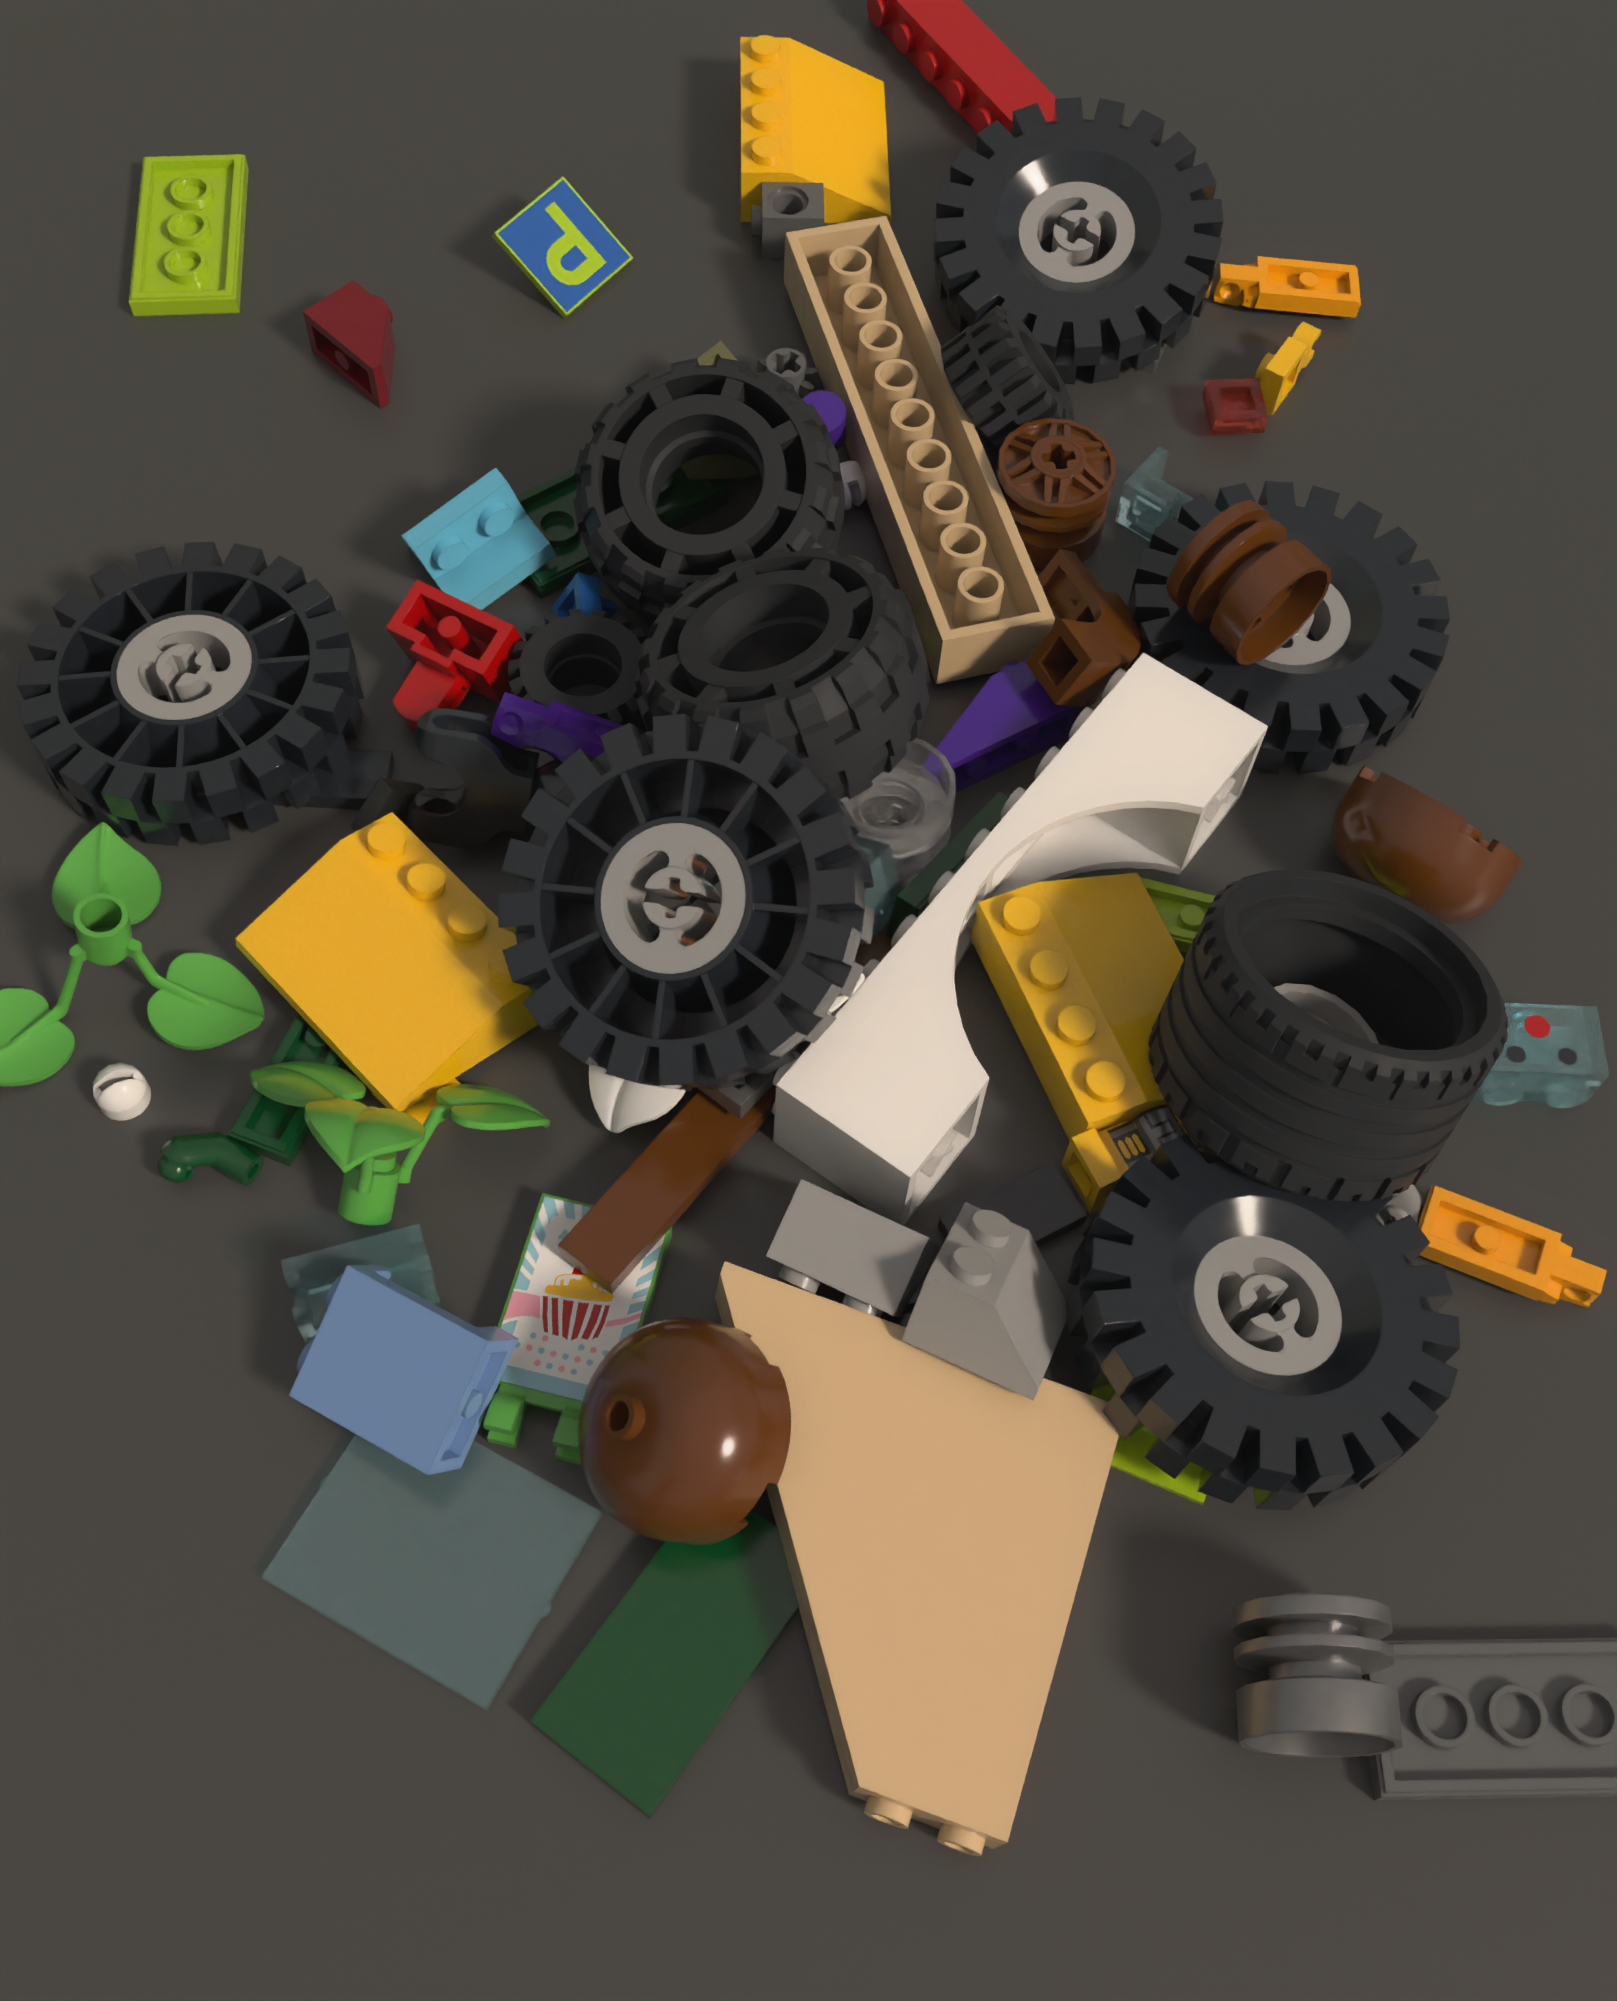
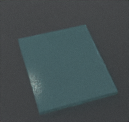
M355 1434L330 1474L320 1481L319 1490L261 1578L487 1711L539 1621L550 1613L552 1599L597 1525L602 1513L474 1440L461 1469L426 1475Z

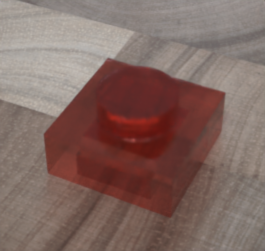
M1259 378L1206 380L1202 398L1211 435L1264 433L1268 415Z

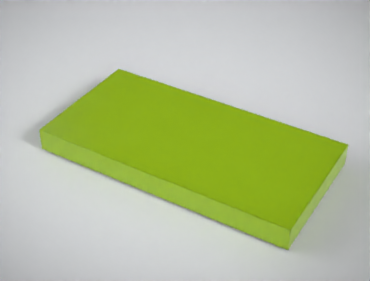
M245 155L143 157L129 305L133 316L240 313L249 174Z

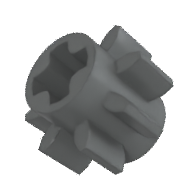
M780 348L772 351L767 356V359L760 357L757 359L758 374L764 371L769 374L775 373L792 384L796 394L801 399L809 393L818 390L819 369L813 367L806 368L805 353H800L791 348Z

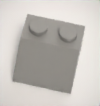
M801 1179L766 1256L783 1264L778 1277L815 1294L820 1282L846 1293L841 1302L843 1305L881 1318L883 1312L900 1318L934 1259L939 1245L929 1237Z
M965 1202L925 1278L901 1340L1034 1401L1067 1321L1066 1301L1029 1230L1010 1222L998 1212L982 1210Z

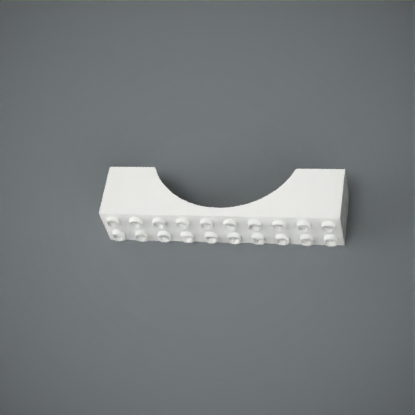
M1142 653L1128 671L1120 668L1114 673L1103 691V701L1095 710L1086 707L1080 713L1069 732V741L1061 750L1054 746L1045 754L1035 772L1036 779L1029 788L1025 790L1022 787H1018L1010 795L1001 811V821L992 831L984 828L975 836L966 851L964 858L966 862L956 874L947 871L940 877L929 895L928 907L919 917L910 914L901 923L892 938V949L881 962L872 959L864 966L862 973L865 976V980L842 1008L839 1007L832 1012L837 1019L815 1043L809 1045L802 1055L794 1051L796 1059L780 1067L774 1076L773 1085L776 1086V1097L772 1107V1113L775 1115L773 1142L873 1212L904 1226L974 1137L989 1082V1076L976 1058L965 1034L957 1006L954 982L955 971L964 953L972 943L969 936L978 902L1035 882L1059 880L1075 874L1102 869H1153L1180 874L1242 795L1268 726L1145 653Z

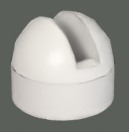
M858 462L840 463L845 491L844 510H849L852 502L856 506H860L867 497V486Z
M120 1062L110 1064L98 1072L93 1082V1097L105 1116L113 1120L124 1121L137 1117L147 1108L151 1100V1088L141 1071L132 1065Z

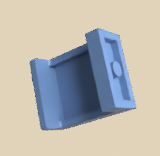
M347 1265L344 1273L333 1282L327 1293L325 1301L327 1311L316 1336L307 1343L298 1358L297 1372L299 1374L289 1396L426 1475L461 1469L519 1338L497 1326L475 1327L390 1281L391 1271L380 1265Z

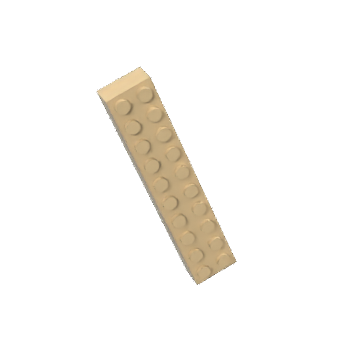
M887 216L786 232L784 284L815 366L819 369V376L825 391L837 394L844 402L847 418L845 445L851 461L858 462L864 474L867 487V503L900 590L906 591L907 601L916 620L925 656L936 684L994 673L1010 662H1022L1028 659L1052 630L1055 617L975 426L958 401L947 379L942 362L941 345Z

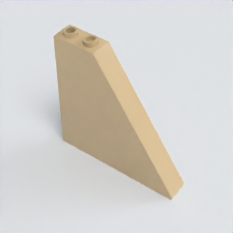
M725 1261L715 1294L722 1325L737 1328L752 1335L750 1339L759 1347L769 1364L779 1366L789 1394L791 1436L788 1455L778 1484L768 1483L766 1488L799 1603L800 1615L848 1793L853 1797L866 1801L864 1814L875 1820L903 1829H908L910 1819L917 1820L940 1829L937 1837L939 1843L962 1853L981 1856L984 1846L994 1849L1008 1843L1120 1434L1102 1412L1108 1401L1045 1378L1042 1379L1033 1401L902 1341L901 1339L906 1327Z

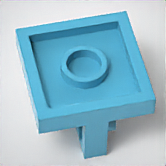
M497 468L488 472L401 535L441 591L480 610H483L557 556L551 544L526 514L509 483Z

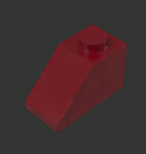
M352 280L303 311L312 352L381 409L389 404L395 356V343L391 327L393 316L390 308L379 295H371Z

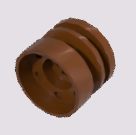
M1043 418L1024 423L1008 434L999 449L998 467L995 476L1035 571H1043L1060 549L1075 552L1079 559L1084 562L1093 555L1102 537L1107 516L1106 507L1110 502L1111 489L1116 478V457L1103 437L1092 428L1075 421Z
M1252 500L1234 504L1218 514L1198 532L1174 565L1166 587L1169 598L1178 607L1188 610L1189 617L1195 623L1202 625L1210 624L1211 638L1234 660L1243 665H1250L1263 660L1293 637L1314 614L1325 597L1332 580L1331 568L1304 543L1297 540L1287 542L1286 527L1280 522L1270 519V513L1259 503Z

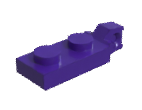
M505 692L497 709L491 734L517 748L526 744L531 747L536 746L537 748L549 751L555 759L564 762L579 748L593 757L602 754L605 750L600 735L623 725L553 700L549 708Z

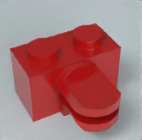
M416 580L386 626L388 632L409 660L416 662L393 698V704L397 712L415 732L417 720L427 711L438 708L457 710L470 689L500 704L505 692L511 694L508 663L513 660L512 650L517 641H523L514 625L422 581Z

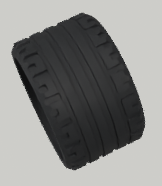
M1283 869L1243 877L1241 880L1228 884L1224 890H1220L1215 896L1152 1027L1148 1042L1150 1047L1148 1057L1153 1067L1152 1074L1154 1080L1172 1111L1205 1147L1228 1164L1259 1181L1294 1194L1324 1200L1370 1201L1371 1199L1391 1197L1394 1193H1402L1408 1190L1410 1185L1417 1184L1424 1174L1428 1172L1503 1051V1047L1507 1042V1028L1509 1025L1503 999L1487 968L1475 952L1441 921L1394 893L1352 877L1309 869ZM1285 983L1312 985L1336 995L1362 1016L1375 1033L1379 1044H1374L1338 1031L1312 1017L1281 995L1274 987Z

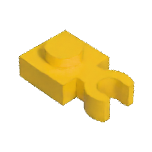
M1302 322L1293 336H1289L1275 355L1268 352L1264 356L1254 377V383L1260 385L1254 402V408L1271 416L1274 414L1295 385L1301 369L1305 368L1312 359L1315 350L1311 348L1319 338L1322 330Z

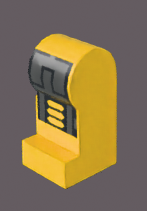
M1168 1104L1160 1105L1143 1112L1129 1122L1125 1120L1100 1132L1092 1128L1071 1137L1062 1166L1089 1214L1100 1209L1121 1176L1143 1155L1150 1161L1160 1144L1188 1133Z

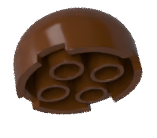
M1363 766L1341 798L1332 824L1334 848L1346 870L1358 880L1378 886L1413 903L1443 924H1454L1471 920L1485 913L1497 903L1523 866L1524 862L1501 842L1493 839L1491 843H1488L1482 839L1484 835L1465 822L1466 819L1431 797L1384 772L1377 778L1373 770Z
M688 1317L668 1318L652 1322L628 1334L600 1362L589 1381L582 1400L578 1420V1449L584 1476L592 1493L605 1511L618 1523L637 1534L652 1539L691 1545L712 1544L725 1540L745 1528L749 1523L744 1517L755 1506L767 1484H778L787 1459L791 1436L789 1394L779 1366L769 1364L759 1347L750 1339L752 1335L737 1328L703 1319Z

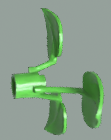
M104 822L93 828L73 848L63 862L53 883L52 903L55 912L65 925L75 928L78 944L69 949L71 960L57 1004L50 1010L46 999L41 994L29 989L6 988L0 990V1086H22L40 1082L58 1072L68 1062L75 1049V1038L72 1031L58 1020L63 1018L69 1010L83 962L86 960L101 966H112L127 956L131 957L149 984L159 989L150 998L147 1005L150 1025L157 1036L177 1048L185 1050L214 1048L256 1029L265 1019L263 1003L255 987L236 967L222 958L205 953H184L172 961L166 978L160 976L155 971L143 952L142 943L133 939L131 925L143 921L159 904L161 898L159 874L144 855L123 841Z
M290 1061L249 1071L248 1079L251 1085L264 1096L285 1105L305 1107L304 1118L311 1133L344 1172L337 1210L338 1214L348 1221L362 1225H383L391 1221L398 1183H410L412 1168L437 1125L442 1121L452 1119L460 1126L479 1130H510L538 1126L548 1129L550 1126V1120L525 1100L507 1091L481 1084H456L438 1089L435 1101L439 1105L431 1110L422 1125L418 1120L404 1112L374 1106L367 1107L360 1102L354 1101L365 1096V1085L355 1075L330 1064L311 1061ZM409 1148L402 1162L397 1163L396 1152Z

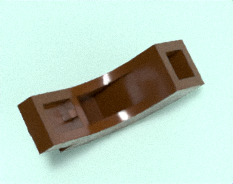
M1060 549L1038 576L1055 617L1054 625L1025 663L1055 705L1085 707L1099 701L1114 673L1120 668L1125 670L1136 658L1140 650L1141 640L1136 622L1132 620L1131 612L1119 594L1104 591L1075 552Z

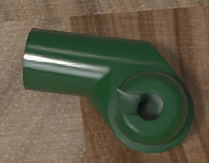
M220 1132L179 1135L171 1137L161 1146L160 1152L163 1156L158 1160L157 1171L164 1179L174 1183H181L192 1179L195 1167L211 1166L240 1184L248 1186L261 1172L264 1159L262 1156Z

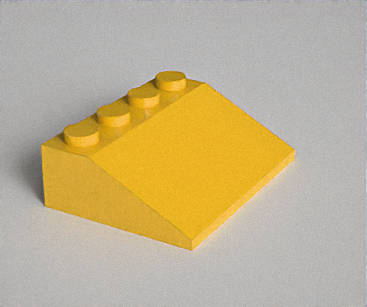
M769 35L740 37L741 222H751L752 204H761L762 182L823 183L824 223L839 224L887 216L889 224H891L884 82L791 38Z
M393 812L341 839L235 938L236 947L387 1109L403 1112L539 1025L523 1003L533 993L529 986L512 982L502 951L517 945L516 935L511 931L499 928L498 917Z
M1138 873L1035 882L978 902L969 937L1069 1141L1071 1137L1092 1128L1100 1132L1125 1120L1129 1122L1151 1108L1168 1104L1162 1096L1152 1074L1153 1067L1149 1062L1148 1052L1150 1047L1148 1042L1152 1027L1184 959Z

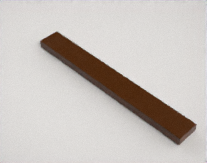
M881 892L869 904V907L875 910L871 944L859 943L854 961L863 967L872 959L881 962L892 949V939L886 933L895 901ZM848 999L840 1006L841 1008L848 1001ZM773 1085L741 1119L699 1090L558 1244L559 1256L612 1294L772 1114V1107L776 1097V1086Z

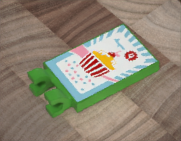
M542 1193L498 1324V1328L519 1338L495 1391L497 1393L491 1400L483 1426L484 1429L489 1430L488 1442L515 1449L528 1404L561 1412L562 1414L552 1440L553 1446L557 1447L555 1457L558 1460L581 1465L578 1449V1420L585 1391L592 1375L607 1353L628 1334L646 1325L671 1241L672 1227L618 1288L610 1294L559 1256L558 1244L594 1205Z

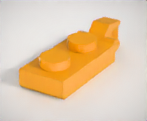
M1257 256L1256 262L1252 264L1234 265L1220 263L1213 283V301L1232 306L1242 304L1248 308L1254 307L1256 309L1356 318L1361 306L1358 268H1356V265Z
M1436 1185L1430 1186L1426 1192L1417 1225L1430 1244L1419 1256L1535 1301L1540 1300L1541 1302L1555 1305L1560 1299L1588 1308L1600 1296L1607 1270L1571 1257L1573 1248L1560 1241L1561 1233Z

